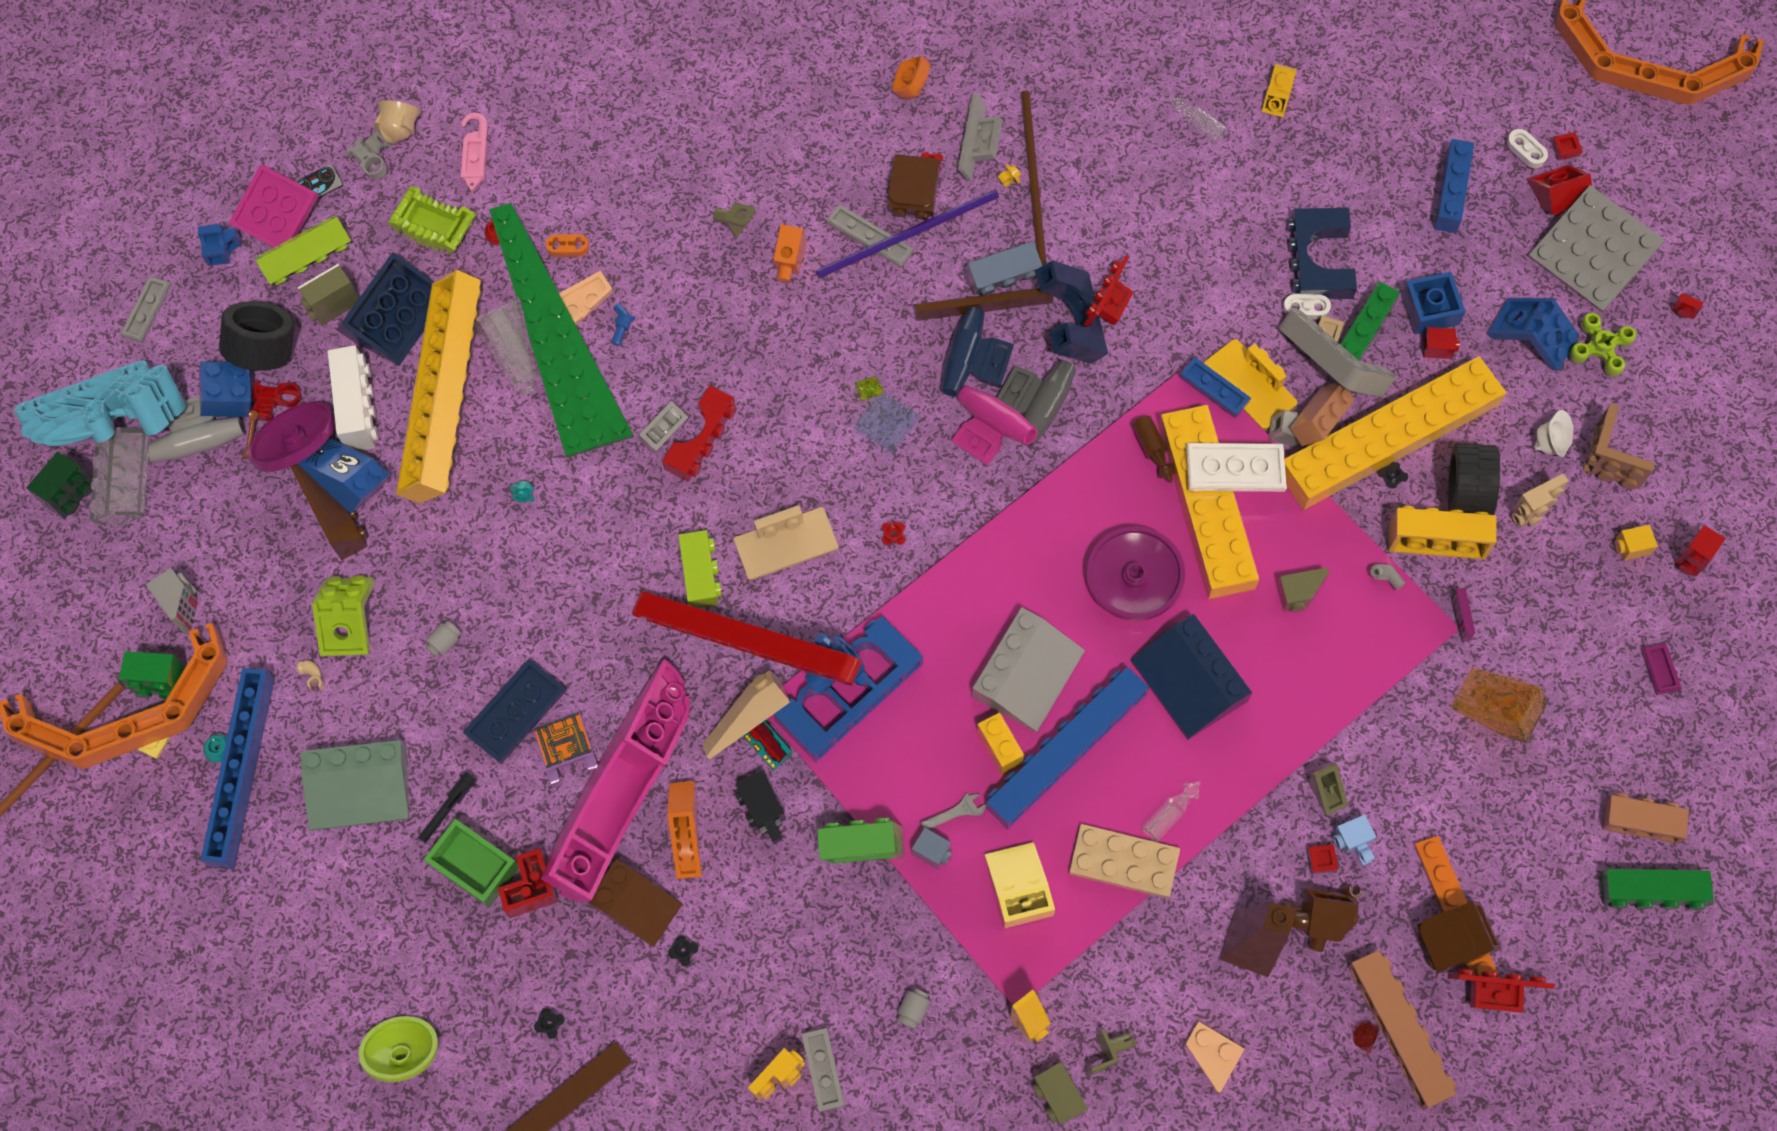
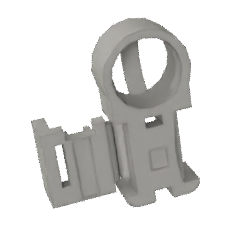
M376 131L365 143L359 139L355 142L356 146L354 148L350 147L346 151L350 158L354 156L360 162L359 166L372 180L383 178L388 171L387 164L378 156L380 149L387 147L391 150L393 148ZM375 163H381V167L379 168V170L372 173L369 172L370 167L372 169H378L375 166Z

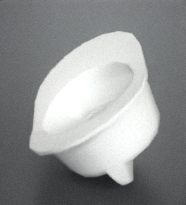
M1558 410L1550 421L1537 429L1535 450H1542L1546 455L1565 456L1572 444L1574 429L1572 420L1567 412Z

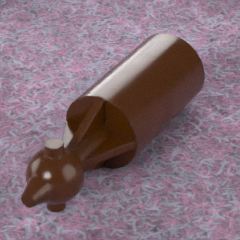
M1141 417L1132 423L1133 430L1147 458L1160 467L1158 477L1166 479L1171 483L1174 466L1166 465L1165 452L1167 448L1152 417Z

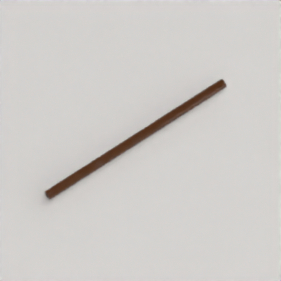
M1022 91L1021 102L1036 250L1042 266L1047 264L1030 93L1029 91Z

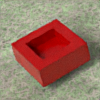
M1576 132L1554 136L1552 139L1558 160L1581 156L1583 151Z
M1681 293L1672 310L1677 312L1682 318L1694 319L1704 302Z
M1334 844L1314 846L1307 849L1311 874L1336 872L1338 870Z

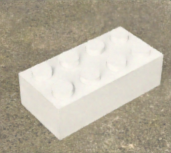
M356 345L328 350L337 436L342 444L357 451L376 448L375 440H379L377 427L373 426V419H376L377 416L375 407L371 405L370 398H374L373 387L368 383V378L372 377L369 363L366 364L364 354H360Z

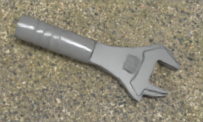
M967 793L962 801L953 809L925 820L920 824L923 830L924 828L930 830L959 816H981L986 808V804L977 808L973 800L980 795H969Z

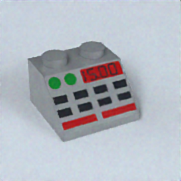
M169 568L147 583L146 586L170 620L187 636L189 634L188 631H191L198 600L193 595L197 591L181 572L176 574L172 568Z

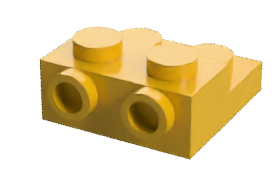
M784 1048L748 1087L750 1093L760 1102L762 1098L767 1100L777 1089L775 1087L777 1082L784 1089L788 1085L793 1087L802 1077L800 1073L805 1065L804 1059L793 1049L789 1053Z

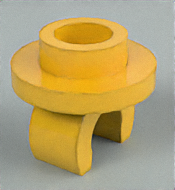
M1006 164L1007 170L997 176L1002 184L1007 187L1014 180L1020 183L1019 177L1022 174L1014 164L1011 167Z

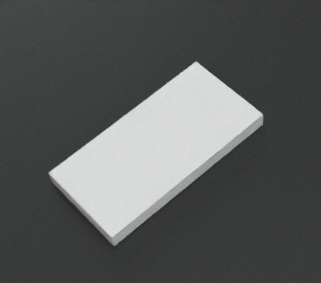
M1187 443L1188 491L1285 492L1287 489L1283 444Z

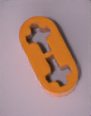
M555 234L548 237L545 243L547 252L553 257H581L586 255L590 248L588 239L581 234ZM555 242L560 244L557 249H553ZM578 242H582L580 249H576L575 247L578 244Z

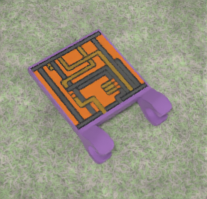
M580 711L533 728L548 778L553 788L562 785L557 769L585 759L590 773L593 774L598 763Z

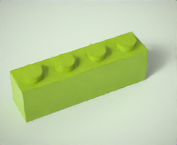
M333 215L254 259L269 284L275 283V285H279L288 279L287 275L293 272L299 274L308 269L307 265L313 261L316 263L322 262L328 258V253L334 250L337 253L348 247L347 243L351 240L338 217Z

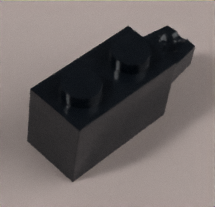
M761 770L735 783L738 791L734 795L740 807L746 806L749 813L745 814V817L750 827L756 826L758 832H761L762 835L768 833L773 845L782 841L778 827L782 826L781 821L786 819L785 814L764 772Z

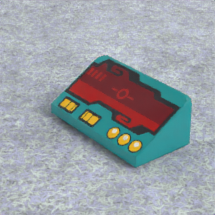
M765 721L742 736L773 771L792 756L788 746Z

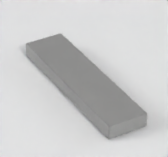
M840 204L826 220L828 225L865 247H869L892 236ZM900 242L876 254L902 268L914 252V248L904 242Z

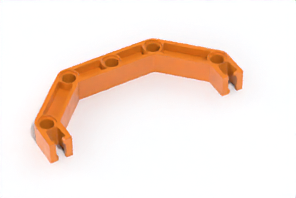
M1561 0L1555 18L1556 29L1593 79L1685 105L1695 104L1750 78L1759 63L1764 43L1763 39L1758 38L1754 46L1749 48V51H1745L1744 44L1749 42L1750 36L1742 34L1735 45L1732 56L1691 74L1611 52L1583 12L1586 0H1578L1574 4H1569L1568 0Z
M213 623L205 625L210 633L211 641L202 645L203 640L199 635V630L193 629L188 631L195 653L163 704L77 736L35 719L31 703L21 693L15 695V699L19 702L20 712L18 714H13L15 713L14 709L9 705L7 699L0 701V715L4 730L18 744L80 769L94 766L184 732L191 726L226 667L227 657L220 634Z

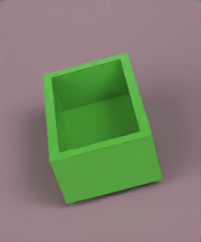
M890 818L875 819L873 824L865 823L864 820L851 821L850 826L840 825V823H827L825 828L817 829L819 860L829 864L904 857L902 826L896 824L895 821H890Z
M454 819L424 858V861L431 868L488 908L492 906L500 895L498 888L507 885L519 870V866L514 859L456 819Z

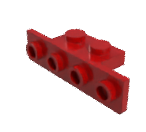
M1125 255L1120 261L1116 259L1109 268L1111 274L1109 273L1101 283L1104 287L1100 288L1093 298L1096 302H1093L1085 313L1088 315L1084 323L1085 326L1088 327L1098 315L1112 325L1119 321L1133 294L1131 289L1118 281L1129 259L1128 256Z
M1458 969V974H1447V979L1471 981L1470 1008L1523 1013L1524 987L1555 989V984L1546 983L1545 977L1530 976V981L1522 980V975L1506 974V979L1498 978V973L1482 971V976H1475L1474 970Z

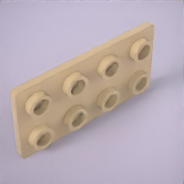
M799 505L755 520L756 530L734 537L737 551L749 581L839 549L823 507L803 514Z

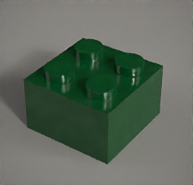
M57 451L26 489L43 506L66 519L68 515H72L76 511L81 499L92 492L95 482L77 463Z

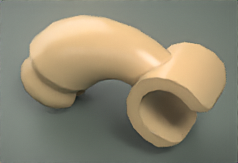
M305 660L299 661L296 664L299 674L306 673L312 676L307 681V686L312 692L313 685L319 682L321 691L325 689L321 671L314 662Z

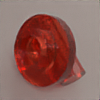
M1370 1023L1361 1024L1354 1032V1044L1361 1048L1360 1050L1370 1054L1380 1029Z

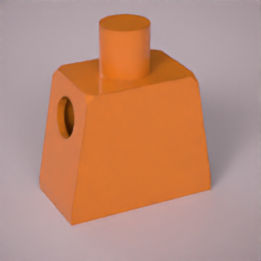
M780 225L774 254V264L776 270H778L776 280L779 282L790 283L792 273L799 274L807 245L803 228Z

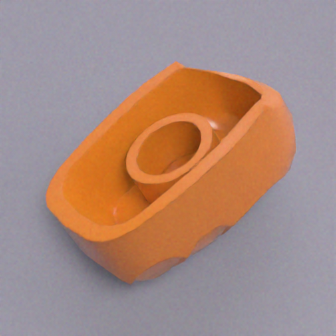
M924 56L901 61L894 77L893 92L902 99L917 97L926 84L928 73L931 69L929 61Z

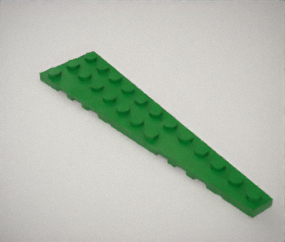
M508 203L489 209L566 458L633 438L634 435L513 205Z

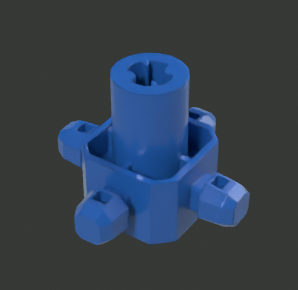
M819 633L813 639L816 645L849 654L862 661L858 653L839 635L829 638L826 634ZM863 662L854 680V683L863 686L869 680L867 673L863 670L865 668ZM809 672L805 675L808 684L819 694L824 693L836 682L835 680Z

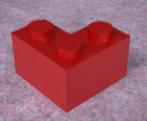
M541 848L517 855L516 859L522 880L498 888L504 912L509 918L559 902L555 887L541 879L548 865L546 856Z

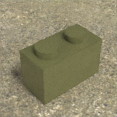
M1062 1062L1034 1077L1035 1085L1032 1086V1089L1038 1100L1044 1099L1048 1108L1045 1109V1112L1052 1124L1057 1122L1058 1126L1061 1127L1087 1112L1088 1108Z

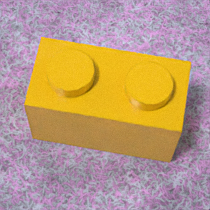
M1000 713L978 723L977 733L1001 775L1023 763L1024 754Z

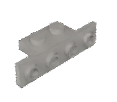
M978 93L972 95V101L969 104V116L965 124L966 131L961 145V157L958 161L959 172L969 181H972L976 161L996 159L1003 122L999 116L984 118L986 103Z

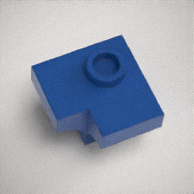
M221 224L198 226L202 257L208 266L230 264L231 253L234 249L242 246V238L236 228L224 229Z

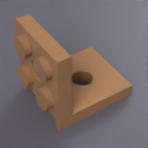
M1610 403L1597 422L1583 471L1597 475L1602 481L1621 483L1627 489H1640L1653 472L1655 463L1608 448L1619 410L1618 405Z

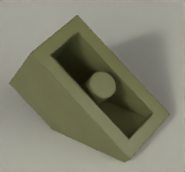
M1322 568L1280 576L1277 588L1283 610H1291L1293 613L1305 610L1325 582L1329 569Z

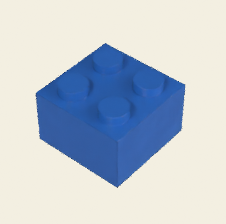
M1452 272L1408 280L1401 293L1415 334L1424 333L1427 327L1448 328L1460 325L1466 313Z
M200 361V416L249 417L251 405L249 370L236 367L230 362Z

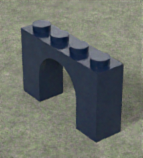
M1349 207L1294 209L1292 217L1288 218V231H1292L1293 236L1289 241L1290 252L1294 251V258L1291 259V271L1296 272V278L1293 279V292H1297L1300 295L1319 294L1326 296L1328 299H1354L1357 291L1355 268H1323L1315 264L1307 252V246L1315 240L1323 238H1348L1351 229Z
M1054 260L1037 269L1036 275L1040 291L1061 298L1071 309L1076 321V325L1066 322L1050 332L1054 353L1087 363H1093L1107 355L1108 350L1099 315L1088 327L1084 325L1088 317L1085 314L1087 309L1093 302H1096L1093 299L1094 291L1089 272Z

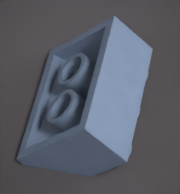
M1032 241L968 263L964 277L975 295L979 293L987 295L994 292L997 287H1011L1017 284V280L1025 278L1028 281L1036 278V270L1042 267V263Z

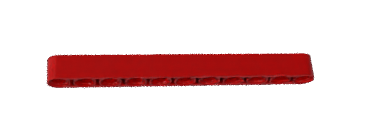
M643 591L640 592L631 613L637 618H646L647 622L847 685H853L862 663L860 659L843 652Z

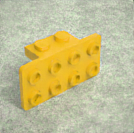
M1234 339L1204 362L1212 370L1251 397L1249 404L1243 410L1263 430L1270 428L1272 416L1283 410L1291 411L1297 406V400L1284 387L1287 377L1285 371L1280 365H1275L1269 358L1268 353L1264 349L1259 348L1255 343L1246 349L1239 340Z

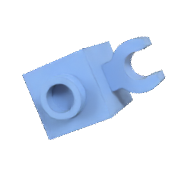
M1365 815L1337 826L1334 831L1333 840L1339 850L1343 849L1345 854L1356 850L1362 866L1371 863L1375 859L1367 845L1373 843L1376 835Z

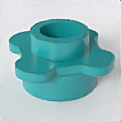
M519 481L510 486L512 499L521 503L527 501L534 502L535 498L532 496L534 488L530 483Z

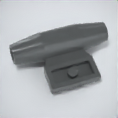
M1060 360L1043 382L1035 373L1015 366L1000 391L997 399L1017 410L1021 415H1024L1038 431L1036 439L1030 445L1025 446L1033 447L1051 426L1072 384L1076 372V367L1072 363Z

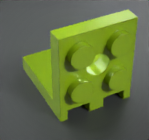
M358 575L352 578H341L339 576H332L324 580L312 602L320 656L369 654L370 644L364 606L374 588L373 577L365 578V576ZM336 628H345L348 631V635H339L336 632Z

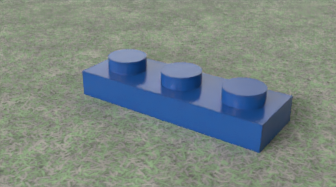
M1196 357L1180 373L1181 379L1235 418L1251 400L1250 396Z

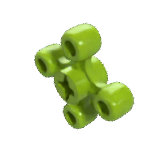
M1586 314L1580 326L1583 332L1590 334L1591 342L1588 344L1580 342L1573 345L1569 352L1570 360L1581 364L1591 355L1596 358H1603L1605 373L1610 377L1619 376L1625 369V361L1623 358L1615 355V347L1619 345L1622 347L1630 346L1636 339V330L1631 326H1623L1617 333L1613 334L1611 331L1601 329V317L1598 314Z

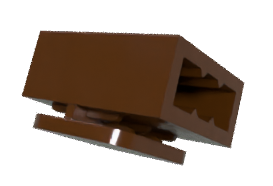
M895 154L888 201V210L893 216L906 217V214L915 215V218L920 220H928V217H934L941 166L940 159Z
M1471 901L1452 910H1446L1417 924L1419 929L1417 932L1418 939L1423 946H1426L1429 953L1428 962L1431 968L1436 970L1438 974L1447 973L1501 950L1480 901Z

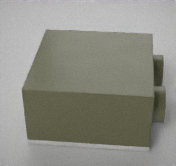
M339 264L298 287L303 296L300 301L313 322L318 320L321 326L349 311L359 298Z

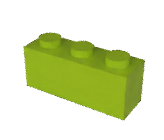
M707 530L678 534L689 606L699 608L718 605V597L722 596L720 582H715V574H719L717 560H712L711 552H716L714 538H709Z

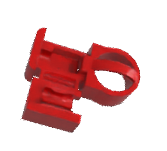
M256 381L251 398L255 403L253 410L259 413L257 420H272L274 418L272 409L276 408V405L287 408L297 406L302 400V393L298 386L293 383H279L278 388L261 386L259 381ZM283 394L296 396L292 401L286 402L282 400Z

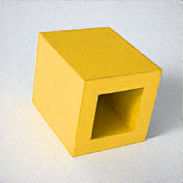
M1650 525L1622 530L1615 540L1616 552L1622 555L1623 561L1651 555L1658 547Z

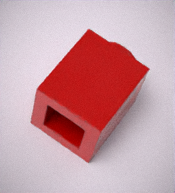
M1427 327L1423 336V358L1452 359L1454 353L1459 351L1460 339L1456 338V329Z

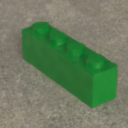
M1379 281L1341 343V346L1358 361L1362 360L1395 306L1400 291Z
M1606 869L1600 874L1603 904H1611L1613 909L1627 908V905H1637V909H1652L1653 905H1663L1665 910L1679 909V906H1689V910H1704L1705 906L1714 901L1711 871Z

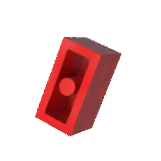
M1703 525L1690 540L1675 564L1679 566L1683 573L1697 577L1712 560L1726 538Z

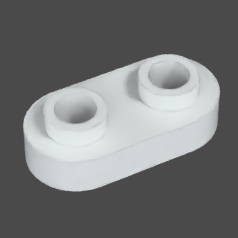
M1516 129L1510 133L1507 139L1508 148L1528 167H1542L1548 157L1546 148L1523 129ZM1515 141L1521 142L1522 145L1516 144ZM1531 156H1536L1538 160L1533 159Z
M1292 294L1285 299L1283 311L1287 316L1291 306H1297L1300 311L1304 312L1311 319H1321V316L1326 317L1329 314L1331 303L1324 295ZM1319 306L1322 310L1316 311L1314 307Z

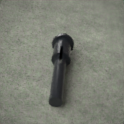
M466 771L463 775H459L460 779L446 795L448 799L418 836L424 843L433 835L455 804H460L472 787L475 788L477 779Z

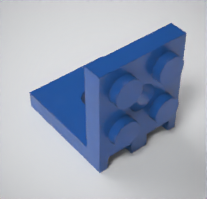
M1508 298L1487 333L1494 340H1530L1547 366L1553 371H1559L1579 336V333L1554 298Z

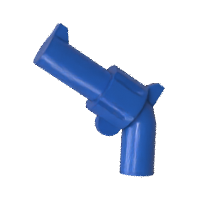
M618 303L613 307V310L619 315L614 320L616 331L611 340V344L614 346L623 345L621 342L625 331L629 330L632 321L636 319L635 316L629 315L628 311Z

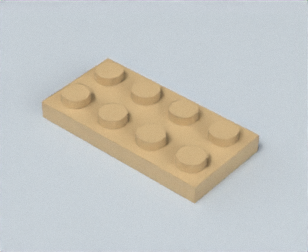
M1081 824L1069 875L1169 899L1180 848Z

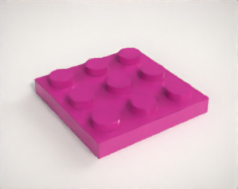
M260 164L229 224L272 247H276L299 234L319 194Z

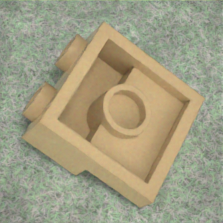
M1564 473L1522 494L1512 510V519L1518 527H1524L1528 524L1533 527L1543 520V515L1550 510L1549 507L1558 502L1557 498L1565 492L1564 488L1569 480Z

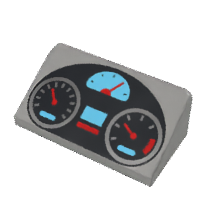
M331 163L295 181L316 192L319 196L343 185Z

